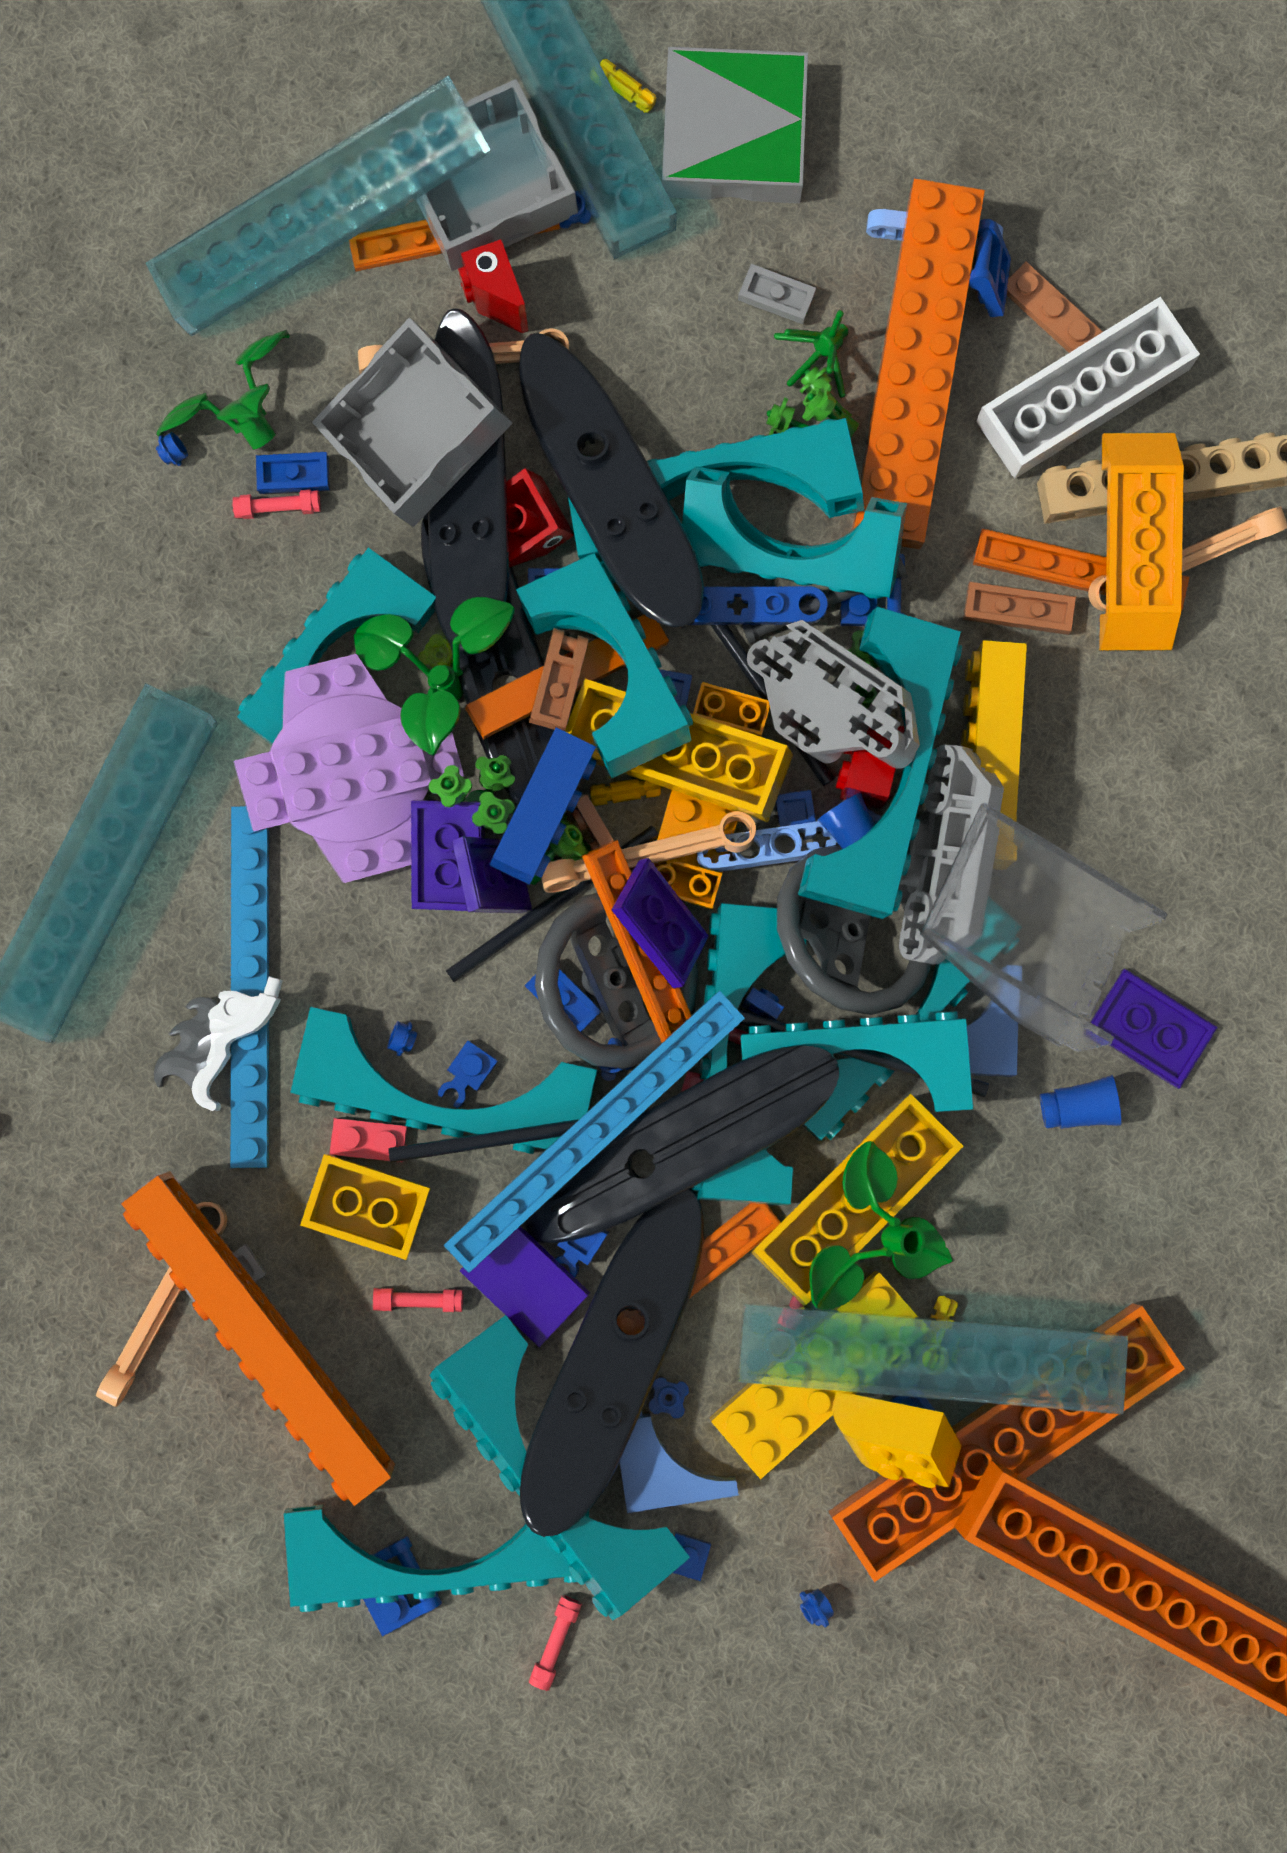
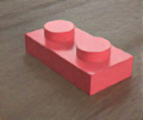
M334 1118L329 1155L390 1161L388 1149L406 1145L408 1127Z

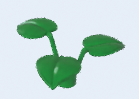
M283 330L263 337L249 345L238 356L235 362L237 365L243 364L244 373L250 388L238 400L229 403L220 410L207 400L208 396L206 393L190 397L168 413L157 430L156 435L159 437L164 431L188 421L199 410L208 409L216 414L218 420H223L231 426L236 434L241 432L253 450L271 441L276 433L264 417L267 412L262 406L270 386L266 383L256 387L251 367L255 360L269 353L282 338H289L288 331Z
M474 597L464 601L457 607L450 621L451 629L458 635L452 642L453 668L447 665H437L429 669L405 646L413 638V629L400 616L391 614L375 616L365 621L354 634L356 654L367 668L377 671L388 669L397 663L402 653L427 676L430 686L428 693H415L409 696L403 704L400 714L401 723L406 734L415 745L430 755L436 754L441 743L453 731L460 717V704L458 700L463 695L459 676L463 673L460 668V644L470 654L481 653L493 646L503 635L514 615L515 608L510 603L487 597Z
M873 1141L862 1144L850 1157L843 1174V1191L847 1201L853 1208L864 1209L871 1205L872 1210L889 1222V1226L883 1230L881 1235V1242L884 1247L878 1250L855 1253L851 1257L847 1249L839 1245L827 1246L822 1249L813 1259L809 1274L812 1303L815 1308L821 1310L840 1307L857 1295L863 1285L864 1272L855 1263L861 1259L880 1256L890 1257L892 1255L895 1269L901 1276L908 1279L922 1278L937 1268L953 1261L949 1249L946 1248L945 1241L927 1220L920 1217H909L900 1223L899 1218L891 1216L879 1206L878 1202H886L894 1194L898 1177L893 1161Z

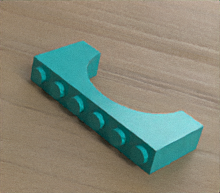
M695 466L686 479L682 525L694 547L700 567L712 565L723 567L731 573L745 571L756 573L765 579L784 578L793 580L796 584L803 586L816 584L827 586L830 590L836 592H846L849 590L863 593L869 598H890L896 582L907 503L871 497L863 520L844 537L822 545H793L767 536L744 517L737 507L731 492L730 472Z
M368 547L363 555L359 553L352 559L347 569L349 573L341 583L337 581L332 585L326 595L327 601L320 610L315 609L308 616L304 623L306 628L298 639L294 637L287 643L282 652L284 657L276 667L272 665L266 670L260 681L262 685L254 695L249 694L242 701L238 709L240 714L237 718L242 724L272 745L283 728L284 676L286 671L317 664L324 652L338 638L360 627L365 621L375 616L385 614L400 616L419 634L435 613L434 601L436 596Z
M593 553L516 590L522 609L536 635L553 630L554 628L588 632L607 642L624 661L628 669V686L624 700L615 715L601 728L592 732L596 749L611 778H614L692 741L689 726L693 725V720L685 705L678 706L674 697L678 694L669 676L662 677L658 670L662 665L653 647L646 648L643 642L646 639V635L637 618L631 620L627 612L631 609L622 590L616 593L612 586L615 580L606 565H601L597 556Z
M958 1011L935 1013V1020L920 1021V1014L897 1016L898 1023L883 1024L882 1017L860 1018L859 1026H846L845 1019L823 1021V1028L808 1029V1022L786 1024V1031L771 1032V1025L749 1026V1033L741 1035L742 1060L772 1049L795 1045L819 1047L831 1054L854 1049L883 1052L902 1060L921 1076L932 1095L935 1112L973 1109L966 1018H958Z

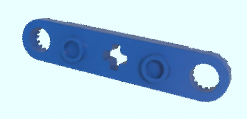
M812 586L704 587L701 610L691 625H788L800 620L811 625L818 623L824 618L828 607L827 598L820 589ZM806 596L818 599L820 608L815 614L807 615L800 610V601ZM735 597H741L742 602L748 604V608H743L740 615H735L734 610L728 608V604L734 603Z

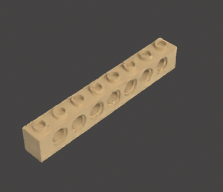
M1264 433L1250 441L1241 442L1239 438H1232L1220 442L1219 446L1206 447L1205 444H1194L1186 447L1184 451H1180L1184 470L1189 475L1188 480L1183 479V502L1287 486V462L1283 461L1280 457V452L1287 453V435L1275 437V433ZM1245 457L1253 458L1257 462L1258 468L1249 467L1245 462ZM1100 460L1087 461L1082 463L1079 468L1067 469L1063 465L1054 466L1045 470V473H1042L1037 486L1044 524L1107 514V486L1105 480L1108 479V471H1102ZM1210 463L1219 464L1223 468L1224 474L1213 472ZM1070 485H1080L1084 489L1085 495L1077 496L1073 494L1070 490Z

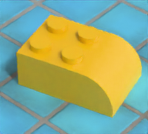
M324 1154L300 1226L407 1260L431 1188L333 1155Z
M840 1391L836 1392L833 1401L834 1420L863 1465L891 1480H899L900 1477L912 1479L915 1483L927 1488H934L936 1485L949 1487L962 1445L943 1412Z

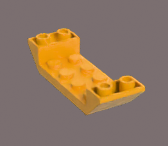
M1103 433L1102 471H1108L1106 613L1100 615L1099 651L1172 650L1181 615L1184 465L1176 434Z
M702 682L693 714L762 737L770 706L769 701L766 699ZM672 790L657 840L718 826L725 815L734 811ZM737 821L726 825L723 831L725 835L735 832ZM711 849L703 856L710 857L712 863H717L719 856L728 854L729 851L716 852L715 849ZM697 853L654 864L682 901L713 909L723 871L715 872L701 868L697 861Z

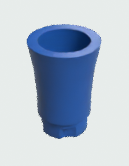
M861 792L841 802L817 820L832 835L842 849L858 841L876 825L867 809Z
M1113 1075L1076 1086L1054 1089V1092L1040 1094L1042 1117L1046 1128L1060 1127V1129L1095 1125L1121 1126L1120 1102Z

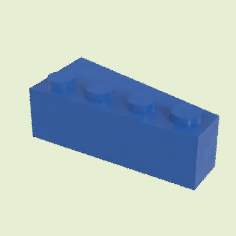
M557 727L555 728L493 855L490 866L529 885L534 875L542 878L551 859L544 854L550 842L555 845L558 844L567 826L560 821L566 810L573 813L582 792L576 790L581 778L589 780L597 763V760L591 758L596 746Z

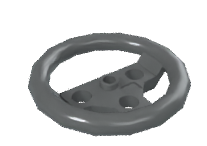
M838 844L812 850L789 869L777 896V932L788 963L810 991L838 1009L873 1015L902 1007L923 987L932 964L909 960L904 975L890 988L874 992L861 991L858 988V981L870 916L798 895L806 860L814 854L826 856L842 850V848ZM899 884L898 889L903 892L900 904L905 911L907 899L911 894L908 892L907 886ZM810 914L815 915L819 919L821 929L812 925ZM804 939L808 940L821 963L820 966L808 952ZM835 960H840L844 964L846 974H842L837 970Z
M594 893L579 898L554 919L539 948L535 988L543 1020L565 1049L592 1065L625 1069L640 1064L661 1044L653 1022L649 1019L643 1006V998L617 939L612 937L607 926V914L599 895ZM593 936H596L601 943L600 952L596 956L592 955L588 948L589 941ZM569 939L583 968L582 985L585 991L591 996L596 997L612 1034L625 1046L596 1042L580 1032L565 1012L558 987L560 958ZM696 962L684 986L680 987L691 1014L695 1008L699 974ZM624 1001L630 1007V1016L626 1021H622L618 1014V1008Z

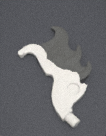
M269 976L264 993H260L259 996L252 997L238 991H223L218 995L221 999L220 1003L206 997H197L191 1000L185 1007L189 1010L197 1009L198 1013L191 1020L180 1022L170 1031V1036L180 1034L181 1040L178 1046L164 1053L158 1059L154 1069V1080L157 1087H163L166 1077L176 1075L192 1088L193 1097L199 1105L211 1111H219L221 1104L211 1099L209 1089L231 1057L230 1045L234 1040L257 1032L266 1025L281 1001L278 995L283 980Z

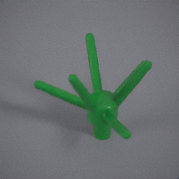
M842 310L836 313L832 326L826 327L821 332L786 329L784 333L774 334V338L777 340L813 343L816 350L787 381V386H793L821 356H827V373H834L839 397H845L846 393L836 352L841 348L843 339L848 335V328L841 324L844 315Z

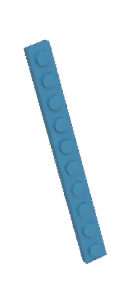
M246 806L231 807V991H238L254 997L264 993L269 977V828L253 832ZM269 1021L257 1032L234 1040L231 1043L230 1168H269Z
M718 991L444 1244V1247L468 1273L471 1272L744 1020V1016L721 991Z

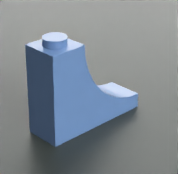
M1004 965L999 969L997 987L990 1003L977 1019L967 1025L971 1075L1002 1077L1017 1075L1019 965Z
M641 1411L620 1460L627 1513L739 1496L735 1476L718 1477L705 1475L686 1467L675 1459L660 1441L653 1426L651 1414H643Z

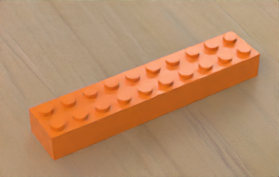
M915 178L908 200L860 483L865 510L871 497L907 503L901 546L921 549L926 537L985 190ZM865 510L855 512L852 530L863 520Z
M169 1171L156 1176L121 1203L126 1209L123 1216L128 1224L135 1231L141 1229L149 1239L146 1246L151 1254L158 1261L162 1259L166 1261L172 1269L169 1275L175 1285L181 1291L187 1289L196 1300L192 1305L198 1315L204 1321L210 1318L219 1330L215 1335L227 1351L233 1349L242 1361L238 1364L245 1376L251 1381L257 1379L265 1390L262 1392V1396L269 1407L274 1411L280 1409L288 1421L285 1423V1426L289 1433L297 1441L303 1439L311 1450L308 1456L316 1468L320 1471L326 1469L334 1479L331 1485L340 1499L344 1502L349 1499L355 1506L389 1480L395 1466L393 1460L173 1174Z
M1132 1303L952 1426L962 1446L949 1487L936 1485L934 1488H927L915 1483L912 1479L900 1477L899 1480H891L880 1475L828 1512L872 1580L876 1582L955 1528L957 1520L991 1460L1027 1478L1185 1370V1368L1143 1306Z
M990 1461L954 1526L966 1541L1287 1716L1286 1622L997 1462Z

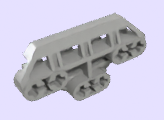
M803 620L785 625L792 630L789 634L777 638L773 636L771 640L763 639L751 646L747 653V663L752 670L764 679L774 728L780 735L802 751L823 763L836 761L842 755V752L864 749L896 769L904 768L913 761L920 743L911 693ZM805 639L811 645L800 661L793 658L796 651L789 645L795 642L801 645ZM772 661H776L793 673L792 677L789 679L770 666ZM823 661L833 668L838 663L845 666L833 685L826 681L830 674L820 668ZM857 685L868 692L873 687L880 690L868 709L861 705L865 698L855 692ZM898 703L905 707L906 731L904 734L897 730L901 723L890 716L892 709L898 708ZM799 724L821 738L820 742L816 743L797 729ZM872 728L893 743L891 748L885 747L879 741L867 734L868 729Z
M946 744L936 748V760L932 769L929 770L927 778L928 793L924 801L927 810L922 812L919 818L916 817L920 820L919 830L916 838L913 841L910 840L907 854L911 855V863L907 874L901 876L900 885L907 886L908 892L911 894L905 905L899 940L900 953L907 960L934 965L941 963L947 958L948 950L954 951L955 946L966 948L979 936L1004 787L997 775L985 771V768L980 766L981 760L975 752H972L973 749Z

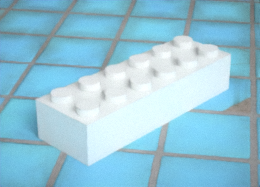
M1159 297L983 406L976 422L1015 479L1189 371L1200 356V353L1165 302Z

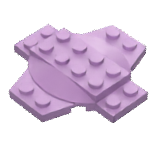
M357 654L286 671L284 676L283 728L274 740L270 751L233 761L252 830L255 832L290 823L296 829L313 836L318 847L343 883L411 865V801L423 800L429 789L430 781L438 779L444 773L447 766H457L459 774L464 776L453 733L451 732L445 738L435 755H430L415 745L402 726L400 718L402 708L387 701Z

